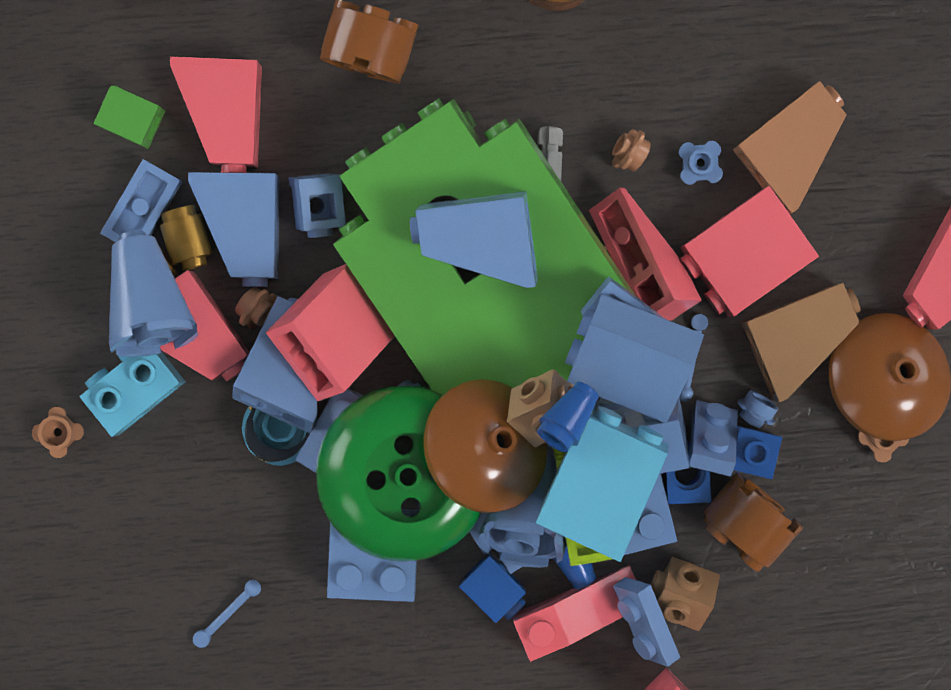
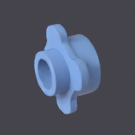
M708 141L705 145L696 146L687 142L680 147L678 153L683 159V171L680 173V178L685 184L692 185L696 181L703 180L716 183L722 178L723 171L718 165V155L721 153V147L717 142ZM698 159L704 160L705 164L703 167L697 165Z

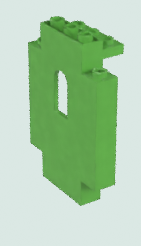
M440 98L417 112L422 120L407 130L405 125L401 123L381 137L386 145L372 154L365 147L345 161L349 170L339 177L368 220L364 221L362 216L359 215L342 226L339 231L343 236L333 245L431 390L444 395L457 385L479 379L494 380L515 388L529 378L537 377L552 369L557 371L567 381L573 366L566 364L565 361L574 338L581 341L584 339V336L576 334L583 318L581 309L608 276L635 295L520 119L511 125L506 118L484 132L488 140L483 143L473 129L477 123L467 110L463 113L454 99L444 105ZM526 191L538 281L536 287L526 288L479 274L465 283L454 265L422 256L420 244H413L410 217H416L415 210L421 204H429L439 196L447 195L461 200Z

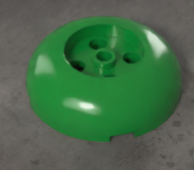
M394 386L378 389L363 395L348 405L335 418L322 440L316 463V477L319 499L323 510L333 527L345 540L371 556L399 562L417 561L436 556L463 539L482 514L481 512L466 509L452 501L429 476V468L424 452L425 426L432 408L443 396L433 390L417 386ZM402 435L409 436L413 442L411 451L406 454H399L394 448L395 440ZM406 468L413 469L412 473L415 476L413 482L409 484L406 482L403 484L400 481V473ZM379 470L384 474L385 483L381 488L372 489L367 485L366 478L371 471ZM407 498H415L419 501V511L413 516H406L402 513L401 504Z

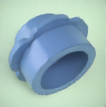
M750 390L744 399L738 400V405L742 409L739 415L749 424L761 428L764 423L767 425L775 423V420L772 418L779 408L767 397Z

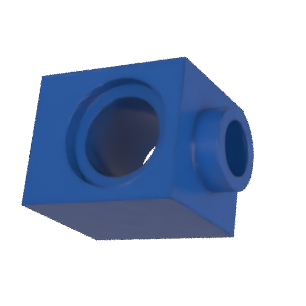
M737 426L736 464L734 470L773 479L782 437Z
M687 441V444H688V458H689L690 441ZM696 468L695 477L687 483L678 482L675 477V471L662 473L668 504L711 502L710 471Z
M490 551L459 581V587L495 623L503 616L507 620L511 619L526 603L522 599L526 594L525 586L513 574H510L508 569Z

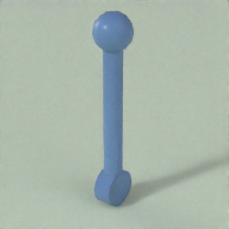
M702 314L693 316L690 321L691 327L694 331L702 333V330H705L708 326L707 317ZM694 367L679 396L680 401L687 402L693 396L691 382Z
M249 580L245 584V590L205 630H199L194 634L193 643L199 648L206 647L211 640V635L249 597L257 596L261 592L260 583L256 580Z

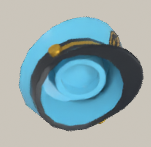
M251 406L248 407L244 414L242 422L243 439L245 445L254 456L263 462L277 466L296 462V458L310 433Z

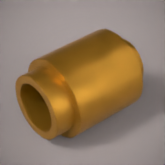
M194 205L162 213L161 216L164 224L160 225L171 265L180 264L182 271L207 265L205 257L212 255L213 251L202 214L196 213Z

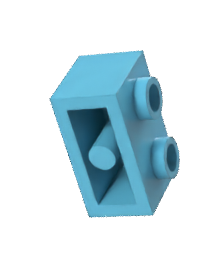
M162 351L160 354L150 356H118L122 363L112 371L108 372L106 368H103L85 382L89 389L79 397L111 437L123 433L186 382Z

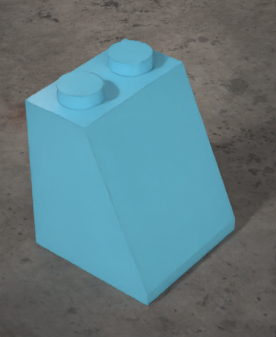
M598 406L596 411H592L579 444L571 446L569 451L565 453L544 498L536 524L621 562L668 455L669 444L662 441L664 436L659 432L643 425H639L636 430L621 423L622 417L616 412Z

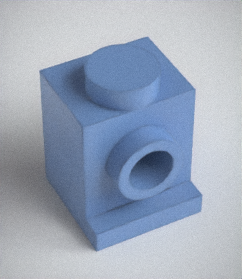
M325 173L288 178L289 186L292 189L295 227L297 230L307 231L308 238L333 235V228L342 227L346 224L340 174ZM316 197L320 201V209L316 213H311L310 200Z

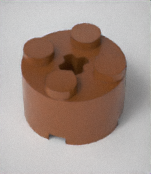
M335 0L321 47L320 60L350 72L357 71L367 74V77L400 84L402 76H404L419 25L401 18H394L393 22L389 21L390 12L378 7L365 5L363 12H359L360 7L358 5L343 0Z
M736 472L703 510L705 514L703 521L707 524L706 530L724 545L731 540L741 552L739 557L757 572L764 566L769 568L803 529L802 525L795 518L790 521L782 514L785 509L751 480L747 479L745 482L742 474Z

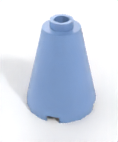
M142 230L121 234L119 236L120 240L112 245L108 341L111 352L116 349L117 356L121 357L150 356L160 354V346L174 342V347L177 349L194 341L198 336L197 324L156 238L146 235Z
M547 445L545 470L534 492L526 500L513 508L488 513L480 528L478 543L482 550L489 554L491 547L501 552L499 560L522 567L541 568L548 566L549 559L556 557L557 563L563 559L566 548L565 537L536 524L544 498L557 473L553 448Z

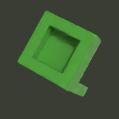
M111 86L93 124L149 149L165 114V110L159 105L128 91Z

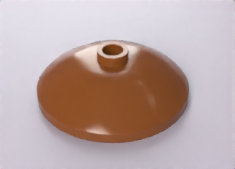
M881 313L859 320L860 323L831 353L829 383L836 405L843 416L856 429L870 437L884 441H902L921 435L940 419L950 397V367L941 345L924 326L920 328L912 319L902 315ZM900 365L906 368L907 378L900 374Z
M472 380L447 391L432 408L424 432L426 462L438 487L458 505L481 513L508 510L526 500L541 481L547 461V443L534 447L507 422L512 387L494 380ZM498 434H500L504 440L503 448H501L497 443L496 438Z

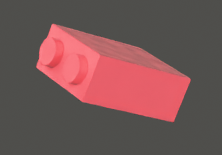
M770 186L760 190L680 247L684 253V256L680 259L693 279L701 277L709 289L704 295L710 305L718 314L725 311L728 317L737 315L819 257Z
M347 264L323 273L266 332L317 401L345 392L395 336Z

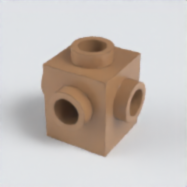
M554 369L537 377L529 378L523 384L511 389L507 422L534 447L546 443L537 433L538 428L541 426L539 419L574 385L567 382Z
M671 557L664 572L657 570L651 582L652 590L664 619L671 623L700 631L714 608L720 574L696 566L691 562Z

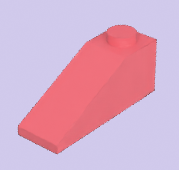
M618 188L589 209L613 262L637 298L669 321L702 301L684 263L625 188Z
M630 565L598 577L586 587L580 589L572 588L518 611L513 616V623L530 662L569 646L622 618L617 606L619 600L613 585L625 577L636 580Z

